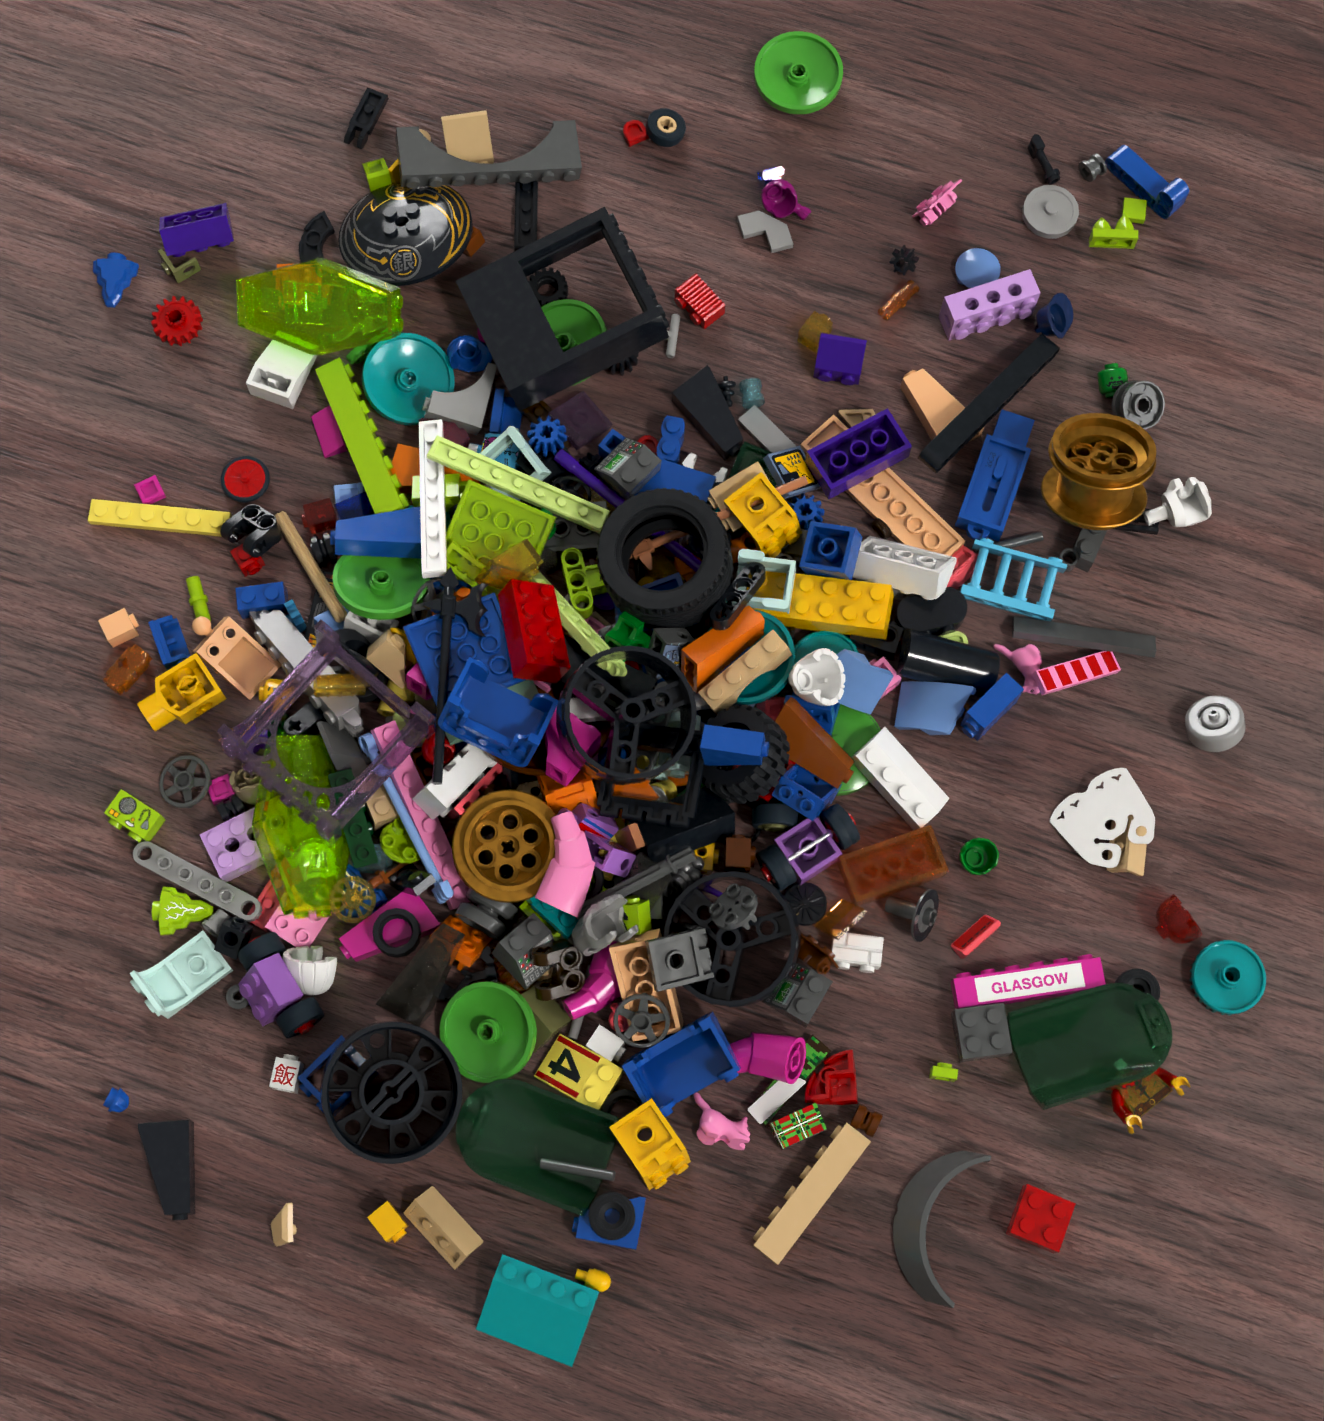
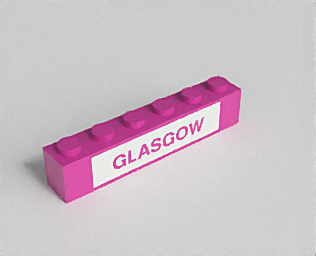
M1092 954L1079 956L1077 957L1078 960L1070 962L1068 958L1053 960L1054 964L1044 965V962L1041 961L1030 963L1029 968L1020 969L1019 965L1005 967V971L995 972V969H986L980 971L981 975L971 976V972L957 974L956 978L950 982L955 1009L998 1003L1011 1004L1102 990L1106 987L1101 958H1093Z

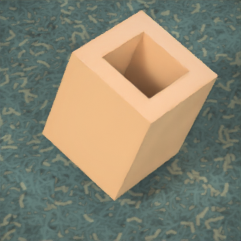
M125 608L98 620L107 641L113 648L139 636L136 629L139 623L133 613L129 615Z

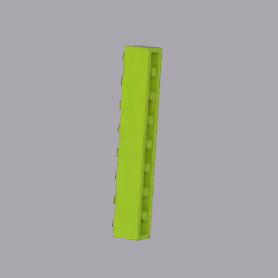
M339 357L315 369L374 513L407 509V506L410 504L405 494L399 491V487L402 485L397 475L391 472L394 466L389 456H385L383 453L386 447L381 437H377L375 434L378 428L372 418L369 419L367 415L370 409L365 400L361 401L359 395L363 393L358 383L353 382L352 377L355 374L350 364L345 365Z

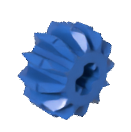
M549 415L546 421L539 417L537 419L538 424L532 422L530 424L531 430L527 432V437L530 439L528 444L530 447H534L536 454L543 451V456L546 457L548 452L551 451L553 455H556V448L563 449V442L567 441V435L564 434L566 428L564 425L560 426L558 418L551 422Z
M803 493L801 494V499L794 496L792 503H788L795 511L800 527L803 530L809 529L810 521L823 523L821 516L824 515L825 510L820 508L821 500L814 502V495L806 499V495ZM803 511L808 512L806 516L801 515Z

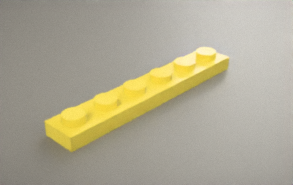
M92 499L88 522L94 525L222 537L220 534L221 527L225 521L232 517L231 512Z

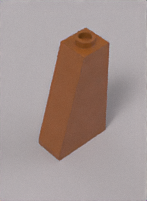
M790 697L775 720L787 735L790 750L787 752L790 755L789 759L837 789L842 782L847 784L854 773L851 767L855 761L796 699Z

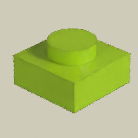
M937 1063V1066L930 1068L929 1079L949 1082L957 1080L958 1069H953L952 1064Z

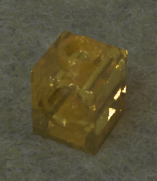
M813 311L799 330L797 341L816 353L821 333L831 334L833 322L825 314Z

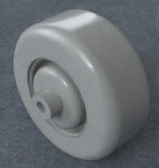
M1213 695L1201 698L1190 706L1185 716V726L1189 740L1194 746L1207 752H1222L1234 747L1241 741L1246 729L1244 712L1241 706L1233 699L1225 696Z

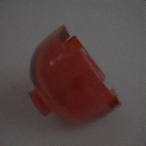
M1172 894L1159 905L1156 911V919L1159 925L1155 928L1163 939L1168 937L1174 943L1188 944L1202 936L1203 933L1188 910L1181 906L1182 902L1179 898Z

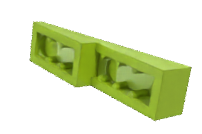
M452 540L447 547V569L451 567L454 574L472 587L482 583L489 584L482 591V596L495 593L499 602L498 593L507 582Z

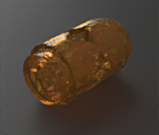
M134 644L132 647H128L105 672V677L102 681L118 695H121L123 692L127 693L151 666L152 657L141 647ZM120 660H121V663H122V667H121V668L118 667V666H119L118 662H119ZM136 671L137 677L133 679L134 676L132 674Z

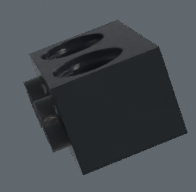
M889 621L887 635L893 638L894 641L892 642L852 634L849 639L857 649L880 657L884 656V658L893 661L904 628L899 627V624L894 621Z

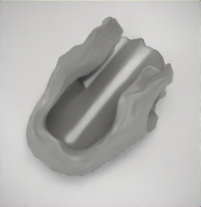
M614 894L605 897L597 902V904H592L572 930L573 944L576 949L583 955L590 956L610 945L612 941L623 943L631 939L639 930L638 925L628 930L624 926L623 905L628 900L621 894Z

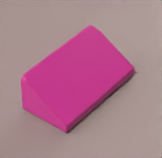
M327 406L311 416L324 457L328 458L346 452L347 449L331 407Z

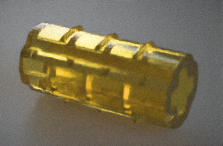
M364 673L314 675L313 691L315 697L327 698L331 696L353 697L365 695L366 680Z

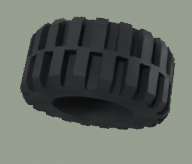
M735 705L730 706L729 710L722 709L717 712L718 715L716 717L711 716L707 720V725L763 732L766 742H769L768 756L763 757L762 765H741L733 770H728V765H705L702 784L719 797L731 803L744 804L747 800L749 802L759 799L758 796L764 797L770 793L769 789L771 787L775 788L779 783L778 779L780 776H784L786 772L784 767L785 764H788L790 756L787 754L790 750L787 735L780 728V725L756 707L752 708L750 705H741L739 707Z

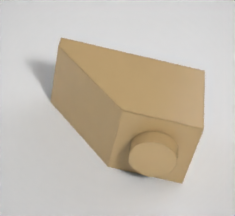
M386 630L368 647L366 659L403 689L406 685L407 674L406 644L398 634H393L390 630Z

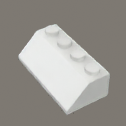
M869 536L861 542L853 578H856L857 581L892 585V588L900 590L901 593H913L921 595L924 599L934 600L945 592L957 558Z
M883 727L851 757L855 761L854 765L914 831L922 829L939 813L950 799L886 727Z

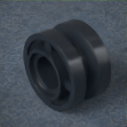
M329 531L323 532L322 538H319L317 535L310 536L312 554L319 567H325L326 561H330L332 564L337 563L339 555H335V545H330Z

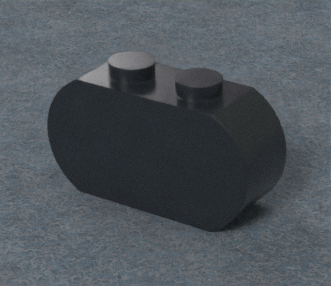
M952 587L946 588L945 592L934 600L924 599L921 595L905 597L898 605L895 622L904 629L909 628L932 635L953 633L964 621L967 613V601L960 591Z

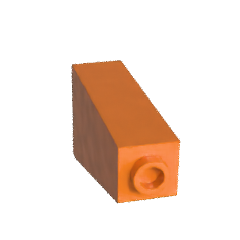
M397 444L392 460L394 468L391 469V472L396 474L402 485L399 487L400 493L411 495L413 476H420L419 448ZM444 466L445 474H460L461 481H468L469 479L479 484L481 483L476 479Z
M748 605L728 629H711L681 649V672L685 675L696 694L715 679L749 646L751 647L764 635L765 620L760 612L755 611Z

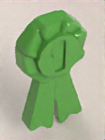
M389 326L369 342L362 343L359 346L357 344L353 345L354 349L348 353L346 359L350 364L364 361L378 342L391 336L395 331Z

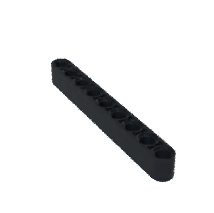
M1041 334L922 450L918 459L933 472L938 473L1056 356L1060 347L1044 334Z

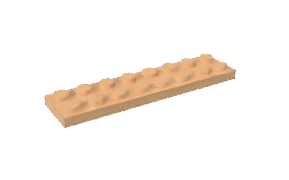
M833 414L805 439L800 446L806 453L813 447L844 432L848 428ZM890 468L846 490L874 519L880 518L888 525L892 531L891 536L898 543L952 556L966 542Z

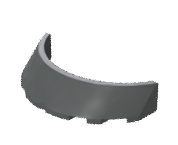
M958 1151L941 1156L924 1166L910 1180L899 1198L897 1213L893 1219V1242L897 1261L910 1285L927 1302L947 1308H954L955 1305L937 1282L927 1256L926 1228L933 1203L940 1191L954 1176L970 1166L981 1162H989L991 1155Z

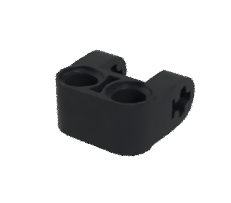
M256 504L244 507L225 521L220 530L221 536L231 543H236L249 534L243 542V550L254 558L262 556L282 539L276 517Z

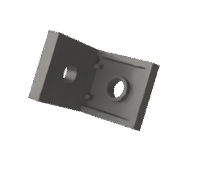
M683 922L676 924L678 933L645 941L655 991L659 992L714 978V973L710 970L712 962L709 948L706 947L707 936L705 928ZM678 953L681 958L680 964L677 967H671L670 958L673 954Z

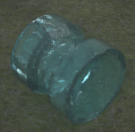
M748 378L739 383V390L743 394L742 406L744 408L750 409L754 405L756 407L764 405L765 398L761 393L762 382L759 378Z

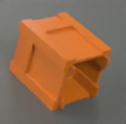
M580 770L566 787L549 776H536L543 801L556 815L562 808L573 811L581 803L600 810V807L597 806L598 799L592 778Z

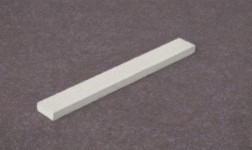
M442 419L419 422L421 563L423 578L442 577L447 572L444 465L427 458V453L436 436L444 438Z

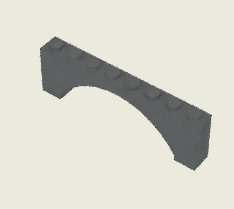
M575 120L553 121L549 134L533 150L514 160L493 164L469 162L444 152L419 131V126L396 127L395 141L401 187L412 189L419 186L440 187L442 185H453L458 187L464 184L481 186L487 183L503 185L509 182L526 184L535 180L545 183L554 180L570 182L580 178L582 165Z

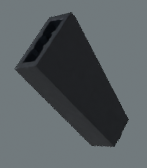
M707 365L672 392V402L725 461L730 456L734 458L742 451L743 437L711 368Z
M191 1120L138 1123V1131L164 1215L172 1216L173 1221L188 1220V1215L195 1214L194 1122Z

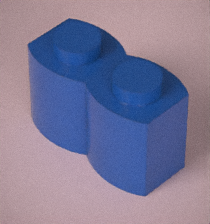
M668 415L665 417L661 426V439L657 445V457L679 464L680 448L684 442L685 431L683 418Z

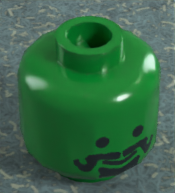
M1118 363L1104 365L1105 369L1097 374L1099 392L1105 395L1106 398H1113L1118 387L1128 382L1127 370L1119 367Z

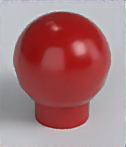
M435 733L429 735L422 744V755L430 765H433ZM446 734L443 766L454 758L456 751L455 744L450 746Z

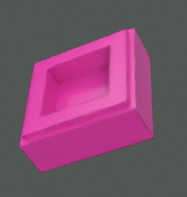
M156 475L134 484L143 504L150 505L166 498Z
M229 774L211 780L212 785H210L208 792L214 806L220 801L229 800L230 796L235 794L230 785Z

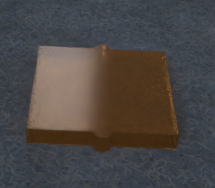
M841 899L831 910L826 912V915L814 927L839 940L867 912L864 908Z

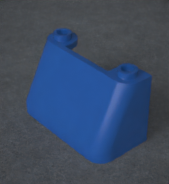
M469 657L438 719L439 727L443 731L514 766L526 767L542 740L559 700L552 698V696L546 693L535 694L532 700L513 692L487 679L489 670L482 661Z
M713 1011L682 1027V1030L664 1037L656 1045L641 1050L628 1058L622 1065L642 1103L644 1104L652 1098L664 1117L673 1113L672 1107L676 1103L717 1080L724 1079L726 1083L739 1076L738 1071L741 1069Z

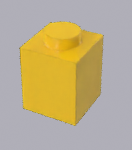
M386 1201L367 1217L388 1243L392 1240L396 1243L407 1233L405 1229L409 1225L389 1201Z

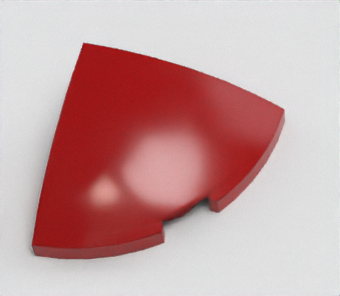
M846 1050L832 1055L824 1061L825 1066L818 1074L813 1072L805 1091V1102L823 1105L858 1104L853 1050Z

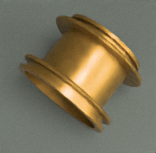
M1105 413L1077 415L1065 420L1056 428L1048 446V455L1053 467L1047 471L1041 483V494L1048 507L1066 522L1089 530L1113 529L1137 519L1147 505V492L1143 483L1152 476L1156 467V445L1149 433L1128 419Z
M498 790L474 801L458 820L452 840L453 861L462 881L476 893L497 902L515 903L536 896L550 861L555 858L554 840L556 837L551 818L556 816L554 811L540 798L519 790ZM511 815L516 818L517 825L515 828L507 829L503 825V819L506 816ZM485 826H490L494 829L495 835L490 840L483 839L480 834L481 829ZM531 829L537 833L536 842L528 843L524 840L523 836L526 830ZM511 841L514 852L508 851L506 854L503 853L502 842L508 843ZM489 851L493 857L492 862L487 865L480 863L478 859L480 852ZM525 854H531L535 858V864L532 868H526L522 865L521 860ZM502 865H509L513 869V874L509 879H504L500 876L499 868Z

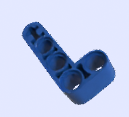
M1121 145L1105 160L1108 170L1140 199L1147 200V205L1163 219L1169 218L1179 209L1189 194V187L1185 181L1175 178L1168 183L1126 145Z

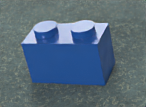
M283 581L235 588L237 609L242 619L250 618L249 612L268 610L271 612L273 610H281L283 614L288 613L284 603L288 602V591Z

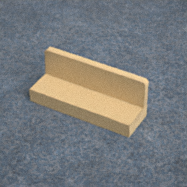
M1129 815L1125 832L1114 840L1109 841V843L1117 844L1121 848V856L1118 865L1114 868H1107V871L1111 873L1129 872L1136 876H1143L1147 844H1135L1128 839L1131 820L1134 819L1133 815ZM1114 820L1111 821V830L1116 826ZM1139 826L1136 829L1138 836H1145L1147 833V829L1144 826ZM1108 850V860H1110L1113 853Z
M433 1186L414 1199L403 1213L454 1270L483 1243L481 1237Z

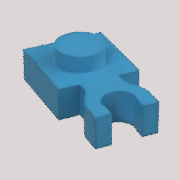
M291 599L284 603L289 613L286 617L296 626L300 633L305 631L307 626L294 601Z

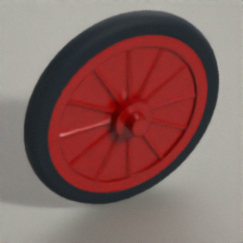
M241 456L231 460L224 467L221 474V486L224 493L237 502L246 503L257 500L266 492L270 483V474L266 465L261 460L251 456Z

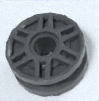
M1131 380L1123 383L1116 390L1112 400L1113 415L1128 419L1141 426L1144 430L1152 428L1159 422L1165 407L1164 395L1160 388L1153 382Z

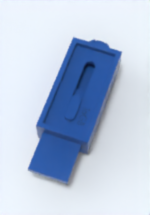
M1002 409L993 435H986L955 523V527L966 530L969 538L973 540H980V538L1000 540L1031 449L1027 448L1026 445L1035 420Z

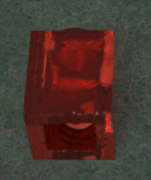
M330 498L303 505L305 513L301 514L304 528L309 527L311 534L336 528L337 518Z

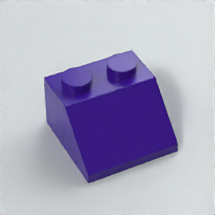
M821 333L813 377L824 382L832 380L841 382L844 385H859L867 340Z

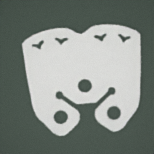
M1116 768L1095 777L1090 782L1086 792L1074 793L1064 799L1054 810L1050 823L1087 862L1097 866L1114 868L1119 863L1121 848L1117 844L1112 843L1095 844L1094 840L1096 838L1114 840L1125 832L1128 822L1127 817L1133 815L1134 819L1131 820L1128 839L1135 844H1149L1154 838L1155 816L1126 768ZM1119 774H1121L1118 781L1116 779H1112V776L1117 777ZM1104 782V784H1103V787H1104V788H1103V789H1102V788L1096 789L1097 786H1100L1101 783ZM1077 800H1079L1077 807L1070 806V804H1074ZM1064 811L1065 818L1057 819L1061 816V812ZM1107 820L1115 821L1116 826L1114 829L1108 830L1105 827ZM1139 826H1144L1147 829L1145 836H1138L1136 834V829ZM1104 850H1110L1113 853L1110 860L1102 858Z

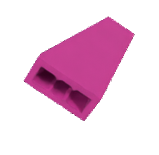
M401 892L341 936L339 940L343 945L339 948L347 959L352 957L356 962L382 953L374 942L372 931L379 915L389 909H405L412 913L420 924L421 938L432 934L440 926V923L419 895L414 896ZM398 918L387 922L382 932L384 941L391 947H398L408 943L412 934L409 923Z

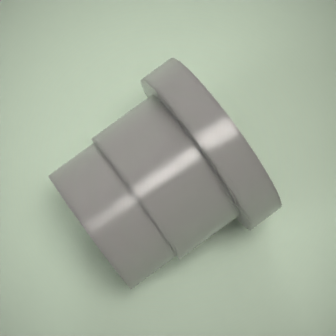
M218 909L208 920H204L201 925L209 934L218 938L222 924L231 917L223 910Z

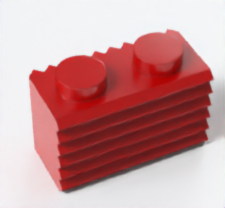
M696 273L675 289L674 301L681 310L685 308L689 312V317L695 325L698 326L700 324L703 329H706L725 314V303L719 299Z

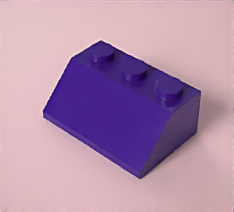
M226 203L160 217L159 231L167 256L180 257L192 250L202 252L214 245L225 247L234 241Z

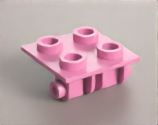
M960 179L954 183L949 181L944 186H939L931 193L933 195L931 198L925 199L916 207L918 211L912 217L914 218L919 215L921 218L920 223L923 226H930L956 202L957 195L952 190L962 180Z
M292 885L265 925V928L269 929L270 932L277 933L279 937L295 947H310L332 911Z

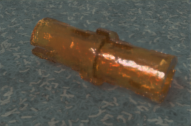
M909 280L898 292H894L890 296L891 299L878 309L880 316L888 310L883 317L884 320L888 321L900 308L903 309L907 305V301L920 290L917 284L909 290L915 283L914 281Z

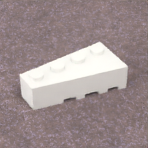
M468 743L443 767L442 784H432L431 779L412 800L432 820L439 815L443 818L453 808L451 804L456 799L460 801L469 792L467 788L472 783L476 785L485 776L483 771L487 767L491 769L497 762L492 760L483 750Z

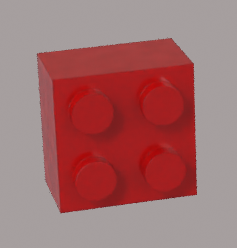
M1023 1185L1006 1234L1053 1254L1059 1253L1076 1203L1032 1185Z

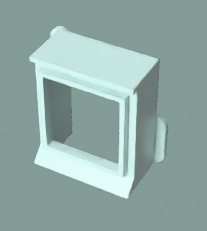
M509 426L479 453L494 460L510 445L515 443L536 470L530 476L543 481L552 473L545 467L521 435L519 429L514 426ZM491 487L492 490H495L518 501L521 500L501 490Z
M739 550L737 576L751 562L763 564L765 571L787 574L783 600L752 597L746 606L787 612L789 614L796 573V561L765 557L764 552L758 550ZM739 587L738 589L744 591L746 587ZM732 601V605L738 604L737 602Z

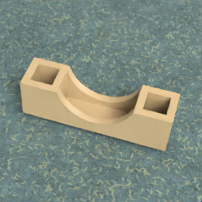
M772 630L698 693L717 716V712L722 709L727 710L736 703L741 692L754 679L767 671L775 670L792 656V653L787 644Z

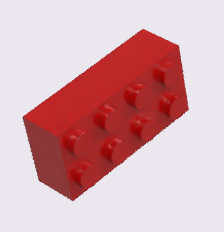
M511 579L498 593L513 678L557 683L569 671L570 663L554 585Z

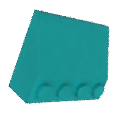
M502 1254L476 1330L572 1367L600 1292Z

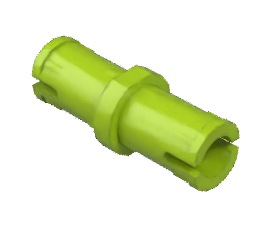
M199 576L187 578L186 583L190 595L189 604L193 606L195 617L204 616L211 622L207 607L208 597L204 595Z

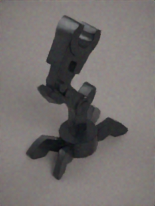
M486 946L480 957L486 962L484 964L485 970L474 973L468 970H461L465 977L455 989L435 978H429L428 981L434 983L436 989L433 992L424 990V994L431 998L446 1001V999L450 1000L459 990L475 981L488 979V981L500 982L495 960L492 959L493 950Z

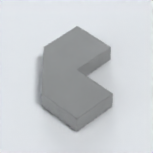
M761 211L737 216L743 239L765 234L771 253L793 248V241L787 224Z

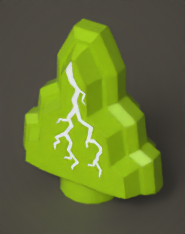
M163 886L160 901H153L152 920L159 921L160 936L173 935L176 930L187 928L191 922H201L210 918L213 915L214 907L202 900H191L188 894L179 893L174 887Z

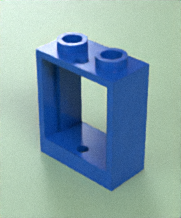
M795 764L785 772L784 776H781L772 796L814 821L832 804L842 784L837 789L819 777V781H815L814 777H817L816 775Z
M342 1035L298 1077L302 1083L299 1088L308 1097L313 1094L319 1102L316 1106L322 1112L320 1091L309 1079L328 1061L334 1049L345 1039ZM352 1045L344 1051L358 1067L366 1061ZM376 1070L367 1079L365 1087L379 1074ZM346 1091L333 1104L330 1103L334 1116L352 1100L351 1091Z

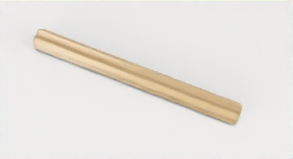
M284 511L275 514L280 530L333 618L338 623L345 621L347 616L346 610L338 601L332 587L289 516Z

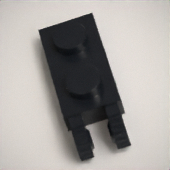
M371 88L366 89L349 122L344 143L350 144L357 130L361 134L357 140L356 147L359 149L364 148L368 136L371 135L389 100L387 94Z
M406 865L398 870V878L394 874L388 877L389 884L393 888L414 896L420 895L436 882L431 873L408 868Z

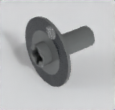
M928 889L920 897L917 904L889 896L885 904V911L912 920V938L917 942H921L929 935L934 926L939 907L938 893L934 889Z

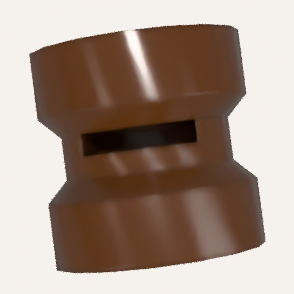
M859 1104L850 1125L856 1130H863L866 1135L873 1138L883 1114L877 1111L871 1112L866 1106Z

